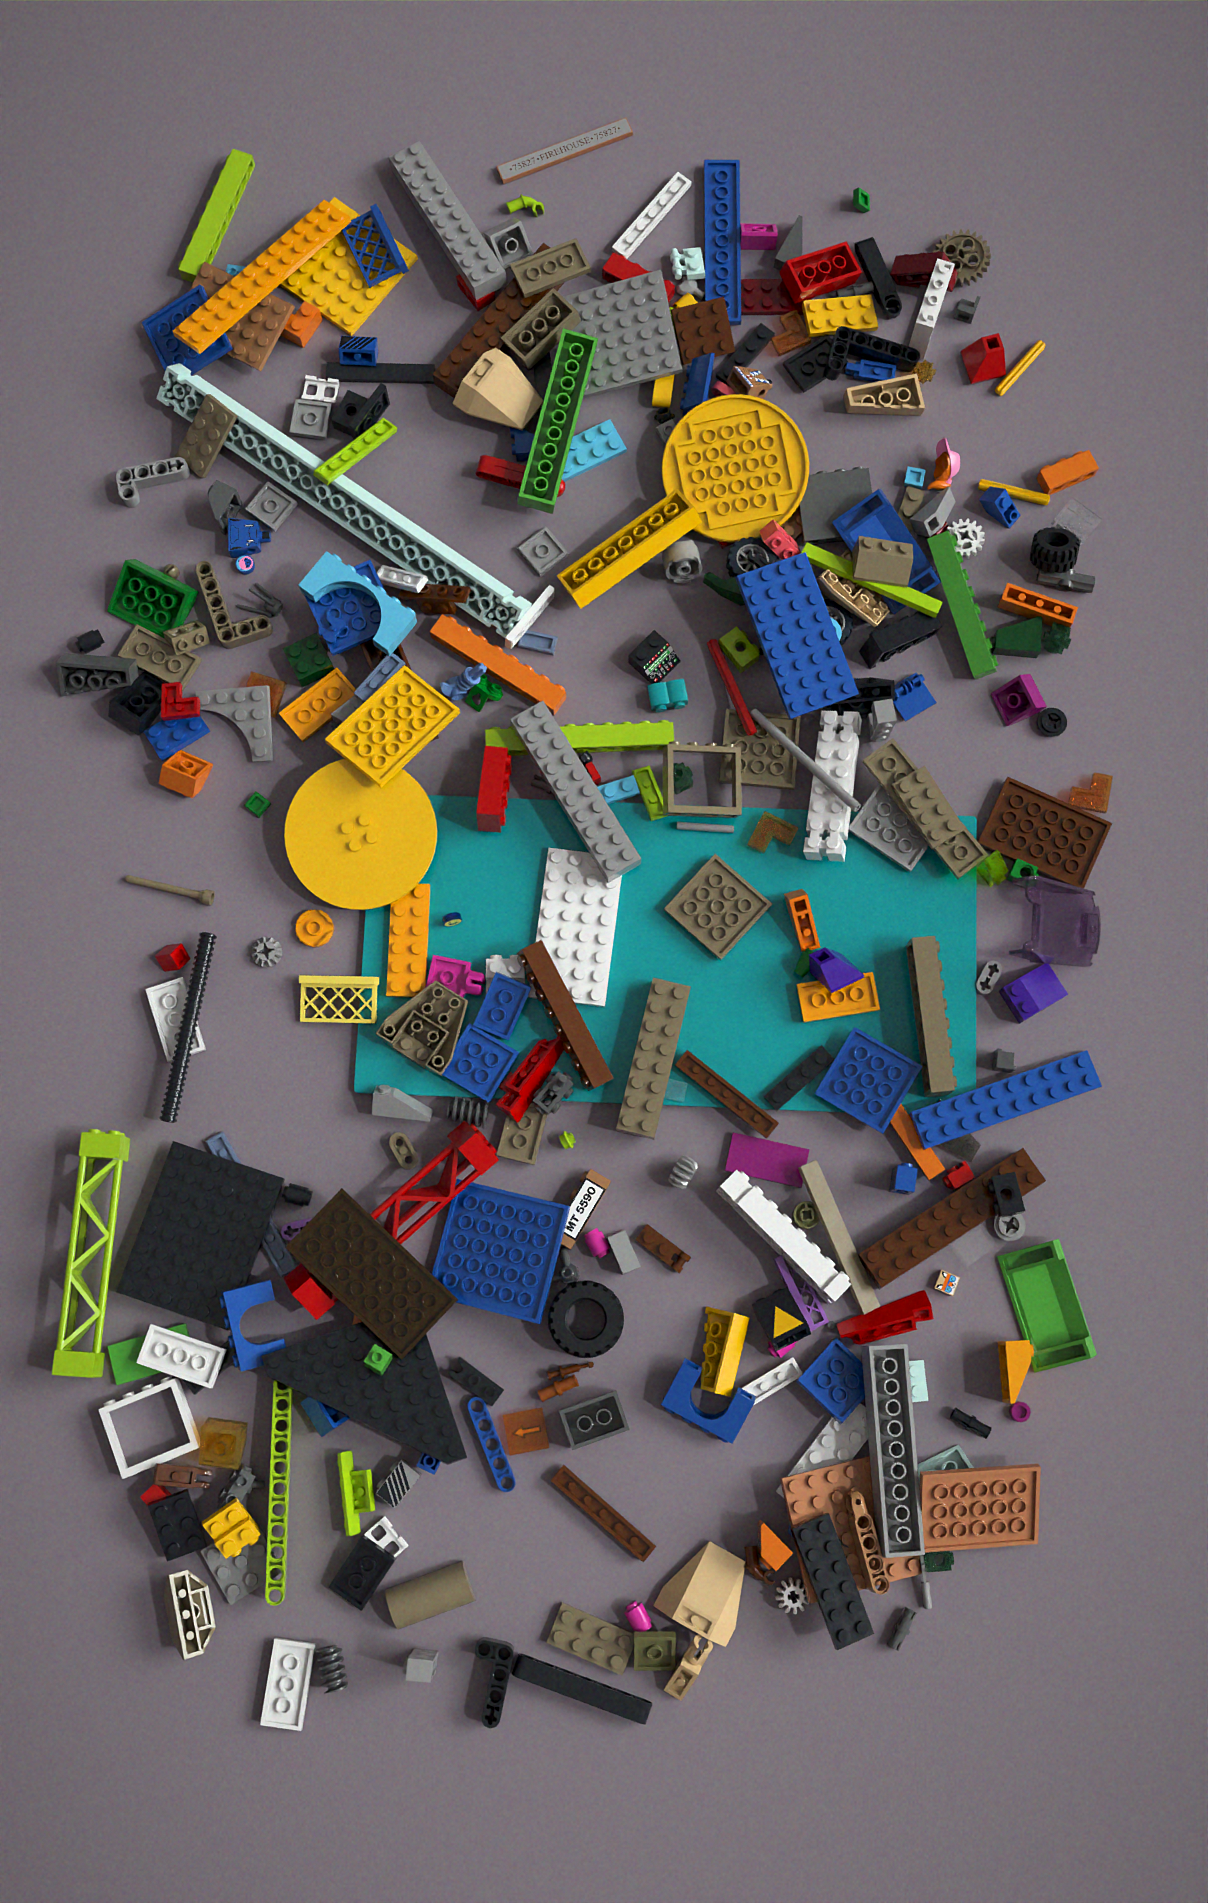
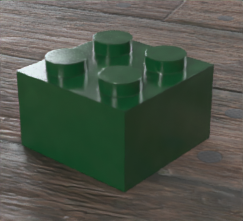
M317 633L283 648L301 687H305L325 677L334 670L333 664Z

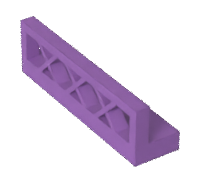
M782 1255L773 1259L785 1286L788 1287L806 1319L810 1331L828 1323L827 1316L813 1287L806 1281H804L802 1288L797 1287L793 1277L795 1273H798L787 1268ZM803 1291L812 1295L813 1301L811 1306L804 1304L802 1299ZM812 1310L820 1312L823 1321L814 1324L810 1316Z

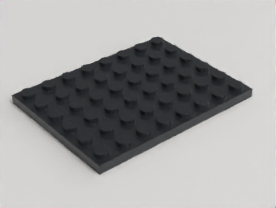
M173 1141L116 1292L230 1331L229 1328L225 1327L223 1320L226 1312L225 1308L221 1309L219 1297L222 1296L221 1291L247 1284L285 1179Z

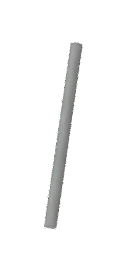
M756 708L751 711V717L854 812L859 810L861 804Z

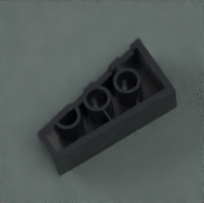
M917 611L913 616L909 617L907 615L895 624L894 622L887 624L882 630L875 629L872 631L867 641L859 650V653L869 669L876 667L879 660L882 659L885 662L896 654L897 651L899 653L906 651L912 646V643L917 645L936 635L942 625L937 617L934 618Z

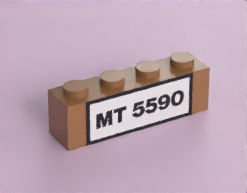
M592 1169L589 1172H584L580 1179V1182H582L580 1188H575L569 1197L572 1201L569 1204L570 1211L561 1245L570 1250L573 1248L611 1183V1180Z

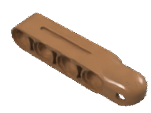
M854 1490L848 1492L845 1504L864 1581L870 1592L883 1595L890 1588L888 1574L873 1520L868 1515L864 1497L859 1491ZM859 1517L864 1519L862 1527H859L857 1523ZM868 1537L869 1546L865 1548L863 1541ZM874 1558L875 1566L870 1568L869 1561ZM880 1579L881 1585L876 1589L875 1581Z

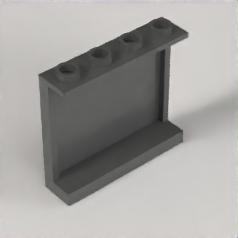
M859 466L854 467L852 470L837 469L829 473L827 471H819L816 474L809 475L805 494L799 504L803 533L802 546H805L807 542L817 545L844 541L832 522L872 494L869 468Z

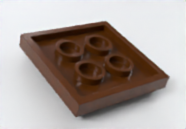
M724 297L671 310L682 365L692 363L693 358L709 353H715L714 357L735 352Z

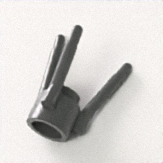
M255 583V586L269 598H266L252 588L249 591L265 601L264 608L266 611L244 605H236L237 608L263 614L269 618L273 615L277 617L283 608L281 601L276 599L258 583Z

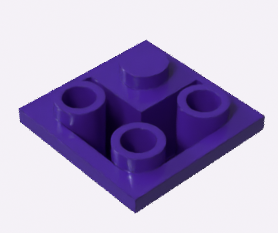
M824 947L809 954L810 973L831 993L864 978V975L841 953Z

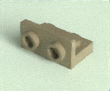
M198 620L163 632L165 639L172 644L174 654L176 655L210 643L206 626Z

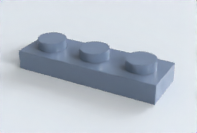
M394 653L390 657L386 655L357 688L354 695L362 702H365L406 665L405 662Z

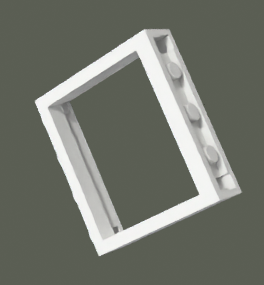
M938 258L909 343V347L919 351V360L922 361L955 266L954 263Z
M172 1376L160 1380V1385L155 1387L153 1384L142 1387V1392L135 1394L134 1391L122 1396L123 1400L116 1402L113 1399L104 1403L103 1408L98 1409L122 1479L150 1469L156 1463L167 1462L203 1447L179 1378L172 1379ZM171 1387L190 1443L128 1468L109 1412Z

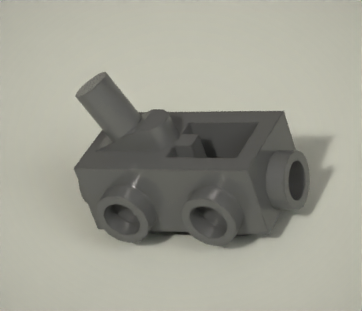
M558 1071L556 1075L552 1073L546 1080L548 1084L543 1089L540 1087L533 1095L535 1098L533 1103L536 1104L534 1108L542 1115L544 1113L549 1115L551 1112L555 1114L561 1107L559 1102L563 1098L568 1099L574 1092L572 1089L574 1086L572 1083L573 1078L566 1072L562 1074ZM549 1098L551 1100V1103L549 1105H545L543 1102L544 1099Z
M242 1463L241 1467L238 1466L237 1469L231 1472L227 1487H223L219 1492L217 1508L221 1509L236 1497L241 1503L245 1494L249 1495L252 1489H264L265 1481L254 1480L256 1476L251 1473L253 1469Z

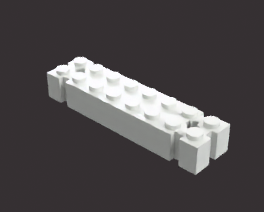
M821 711L820 726L822 731H819L815 763L853 797L859 749L857 735H860L862 725L859 712L844 711L843 716H838L837 711ZM814 774L806 827L809 837H805L804 855L807 860H822V856H828L829 861L845 862L846 845L844 840L848 838L851 808Z
M736 1170L716 1192L780 1256L782 1255L783 1259L804 1281L817 1291V1294L827 1304L835 1302L851 1285L849 1277L843 1271L838 1273L834 1269L835 1263L829 1257H824L820 1253V1248L815 1243H810L805 1238L806 1234L800 1228L796 1229L791 1224L792 1220L786 1214L782 1215L777 1210L778 1206L772 1200H767L763 1196V1191L758 1186L752 1187L748 1183L749 1177L743 1171L739 1172Z

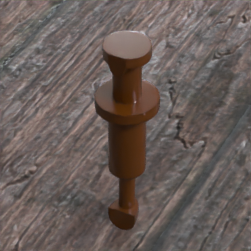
M594 1363L574 1364L563 1368L560 1365L558 1366L559 1370L546 1371L548 1380L557 1376L564 1379V1375L579 1372L582 1368H592Z

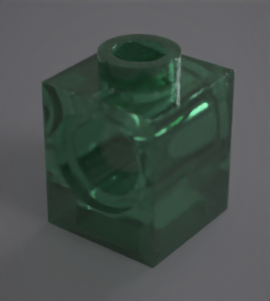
M926 1552L924 1555L925 1571H952L951 1565H954L953 1552ZM942 1554L943 1562L940 1565H935V1556Z

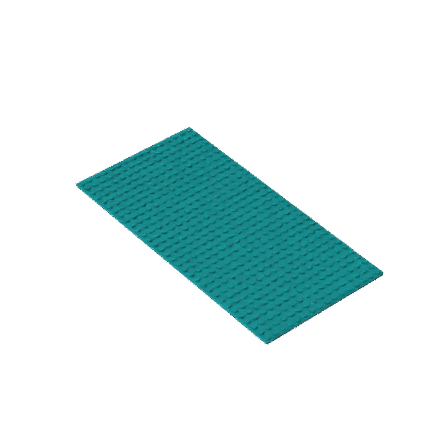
M427 795L435 812L437 843L429 869L418 883L431 885L426 984L433 955L471 962L472 971L481 972L485 975V984L474 982V984L481 985L484 988L481 995L465 994L464 999L468 1001L458 1040L468 1024H474L486 996V959H490L491 955H501L502 959H510V955H517L521 949L536 943L548 849L556 848L589 853L557 800L508 798V807L505 809L506 823L505 826L501 827V833L478 831L476 816L478 797ZM614 802L608 804L640 855L641 864L622 875L605 1007L575 1005L607 1064L613 1079L588 1091L581 1084V1077L578 1071L573 1068L570 1055L563 1051L548 1077L552 1073L556 1075L559 1071L562 1074L566 1072L573 1078L572 1083L574 1086L572 1089L574 1092L568 1099L563 1098L561 1101L622 1104L653 977L691 986L664 1096L663 1105L727 1108L675 1066L686 1050L691 1052L758 1107L765 1110H775L764 1098L771 1089L821 1045L835 1059L854 1027L921 1065L906 945L911 938L935 936L936 941H939L940 952L937 954L938 960L942 962L940 978L944 980L945 990L942 991L943 998H946L947 1001L945 1017H948L950 1024L947 1033L948 1037H951L952 1040L950 1056L954 1057L952 1072L953 1076H956L957 1087L949 1095L925 1097L922 1072L920 1070L901 1104L909 1114L912 1111L976 1089L977 866L957 880L936 852L928 846L912 871L908 872L849 831L847 840H844L846 845L845 862L829 861L828 856H822V860H807L803 850L805 837H809L806 831L809 810L742 807V815L737 818L666 816L650 821L644 803ZM851 811L849 826L859 812ZM957 816L977 840L976 817ZM677 822L733 825L734 833L677 829ZM714 854L719 856L772 903V906L721 961L664 911V908ZM803 889L808 894L820 943V948L812 950L813 952L826 947L841 953L862 974L873 972L880 1006L879 1011L803 1023L796 985L818 980L810 971L804 978L794 972L802 952L788 913L784 897L785 893ZM391 904L366 910L361 977H379V985H377V1023H358L354 1091L356 1093L373 1094L376 1086L389 1085L407 1095L479 1098L446 1077L425 1070L394 1050L376 1035L385 1019L412 998L386 996ZM451 920H461L457 925L445 926V923ZM525 971V984L530 986V983L526 977L527 973ZM365 988L360 993L366 1001L372 997V988ZM527 997L509 1041L480 1029L519 1052L507 1075L517 1070L538 1041L543 1039L550 1041L558 1037L554 1032V1025L551 1019L544 1012L545 1007L543 1003L538 999ZM360 999L359 1009L364 1005V1003H363V1001H362L361 999ZM366 1006L360 1014L364 1019H371L372 1011ZM832 1063L779 1110L846 1113L815 1095ZM546 1080L541 1086L542 1089L548 1084ZM498 1088L492 1099H501L506 1093Z

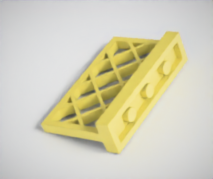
M299 975V983H301L300 1022L377 1023V985H379V977ZM306 987H313L318 993L312 1000L306 996ZM327 988H332L337 993L330 1001L323 994ZM346 988H350L355 993L349 1001L341 994ZM365 988H372V997L366 1001L360 993ZM319 996L327 1002L320 1010L313 1003ZM338 996L346 1003L339 1011L332 1004ZM357 996L364 1003L358 1011L350 1004ZM311 1005L317 1013L312 1018H306V1009ZM328 1006L336 1012L331 1018H327L322 1013ZM347 1006L355 1013L350 1019H346L341 1014ZM366 1006L372 1011L371 1019H364L360 1014Z

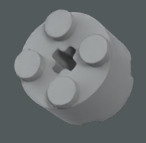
M692 540L672 543L662 553L666 577L669 580L671 578L676 583L690 582L697 573L699 575L702 571L699 551Z

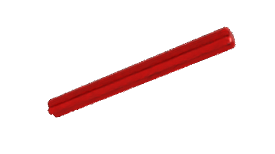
M711 639L707 642L708 649L746 734L752 736L757 732L756 726L718 641Z

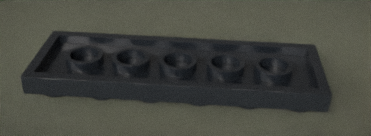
M825 1513L790 1528L835 1649H842L873 1635V1628L830 1514Z

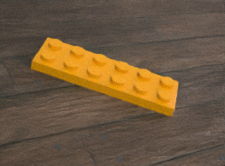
M417 884L404 897L391 903L387 997L413 998L426 988L430 884Z

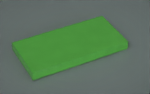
M187 1324L168 1328V1330L189 1337ZM146 1335L107 1346L116 1385L162 1373L161 1371L136 1363Z

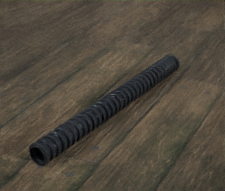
M208 932L199 933L201 938L198 939V942L200 943L197 945L198 950L195 952L197 956L194 957L196 961L193 962V973L190 975L192 979L189 980V983L191 984L188 986L189 991L186 993L188 997L185 998L187 1002L184 1003V1015L181 1016L183 1021H180L182 1025L179 1027L180 1032L177 1034L179 1038L176 1039L178 1044L175 1045V1056L172 1057L174 1062L171 1065L173 1067L170 1068L171 1074L168 1076L170 1080L167 1081L169 1085L166 1086L167 1092L164 1094L166 1098L163 1099L165 1103L162 1104L163 1110L160 1112L162 1116L159 1117L164 1122H177V1110H180L178 1105L181 1104L179 1100L182 1098L181 1092L184 1091L182 1086H185L183 1082L186 1080L185 1075L188 1073L186 1069L189 1068L187 1063L190 1062V1051L193 1049L191 1045L194 1044L192 1040L195 1039L194 1033L197 1031L195 1027L198 1026L196 1022L199 1021V1009L202 1008L200 1004L203 1003L201 998L204 997V986L207 985L205 980H208L206 975L209 974V963L212 961L210 957L213 956L211 952L214 951L213 945L216 943L214 939L217 938L215 934Z

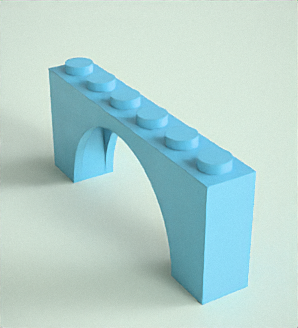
M326 551L298 585L301 593L315 603L325 594L341 588H354L369 594L381 609V622L373 642L378 649L390 657L416 625V613L409 607H403L396 597H389L382 587L378 585L376 587L371 584V580L367 576H360L356 573L357 571L353 566L342 563L339 556L334 553L331 555Z

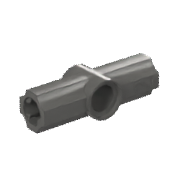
M1039 569L1036 583L1055 586L1056 589L1064 592L1076 590L1092 593L1095 585V576L1075 573L1076 571L1073 569H1069L1067 572L1063 571L1062 573L1044 572L1042 569Z

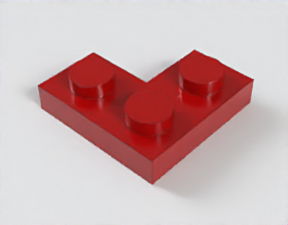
M180 682L162 684L161 718L163 721L200 717V699L198 696L182 698V684Z

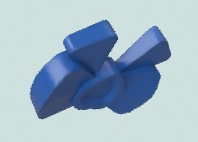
M332 615L326 617L332 626L329 627V630L319 627V635L323 636L326 642L335 644L336 637L341 633V630L347 628V624L344 620L335 618Z

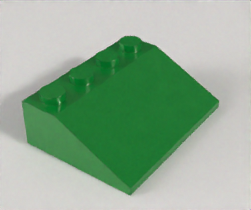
M136 559L125 560L107 611L135 626L138 624L165 639L163 632L184 624L194 606L199 591Z

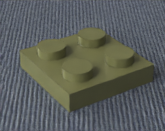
M675 1631L634 1632V1671L675 1670Z

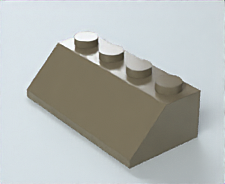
M553 288L501 337V340L515 358L529 371L560 342L562 330H573L581 322L578 311Z

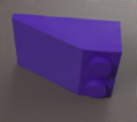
M1048 962L998 991L1019 1024L1068 995Z

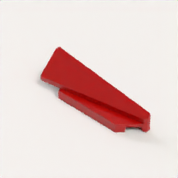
M560 1036L550 1041L546 1039L538 1041L504 1085L509 1091L496 1103V1106L518 1123L534 1099L533 1095L543 1085L563 1053V1042Z
M922 1290L878 1307L864 1315H858L837 1324L840 1338L848 1337L852 1339L853 1343L858 1345L917 1330L916 1322L934 1319L932 1305L926 1291Z

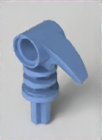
M479 663L474 668L468 667L461 675L448 679L446 683H439L440 688L446 696L451 697L454 701L463 699L467 696V690L480 682V677L486 672L487 667L483 663Z

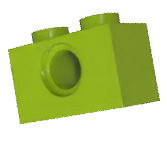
M737 626L719 639L718 644L721 650L740 673L759 660V649L755 644H751L748 641L747 634L743 630L740 631ZM742 646L745 650L740 652L736 650V647Z

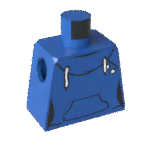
M228 518V551L231 558L260 553L261 543L271 542V532L261 531L257 521Z

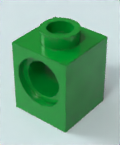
M1017 858L1006 880L1028 888L1031 884L1034 885L1039 876L1036 872L1039 867ZM1020 871L1027 872L1028 878H1023L1020 875Z

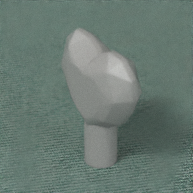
M686 275L682 278V283L676 287V291L680 295L690 293L702 300L705 297V292L698 289L696 280H687Z

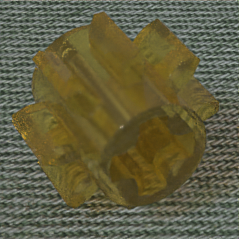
M925 359L923 362L916 364L912 374L917 373L919 382L924 384L926 381H932L936 369H932L933 362L930 363Z

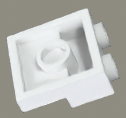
M491 955L490 959H486V994L496 971L525 983V969L520 966L517 960L518 955H510V959H502L501 955Z

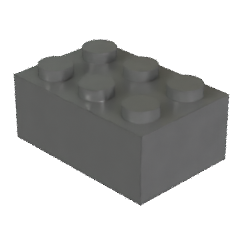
M616 1390L559 1410L572 1450L630 1430Z

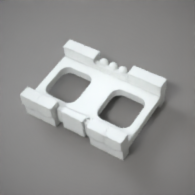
M306 375L304 392L301 399L331 403L332 406H336L340 385L339 379L328 378L326 381V379H317L316 376ZM308 385L318 387L316 395L306 394ZM327 387L335 389L333 398L324 397Z
M384 1516L364 1535L383 1549L391 1541H394L399 1547V1551L394 1555L396 1557L409 1545L402 1536L398 1537L395 1530L391 1528L393 1525ZM378 1525H381L385 1529L386 1535L377 1541L371 1532Z

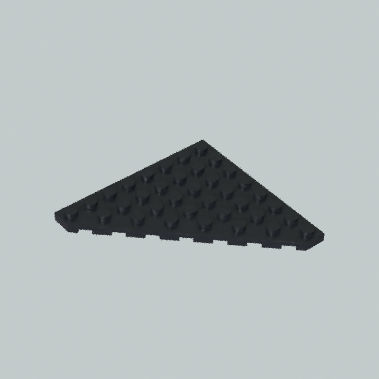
M363 1322L261 1356L267 1376L273 1380H277L446 1465L467 1458L426 1334L402 1360ZM374 1344L392 1354V1360L382 1376L364 1366V1360Z

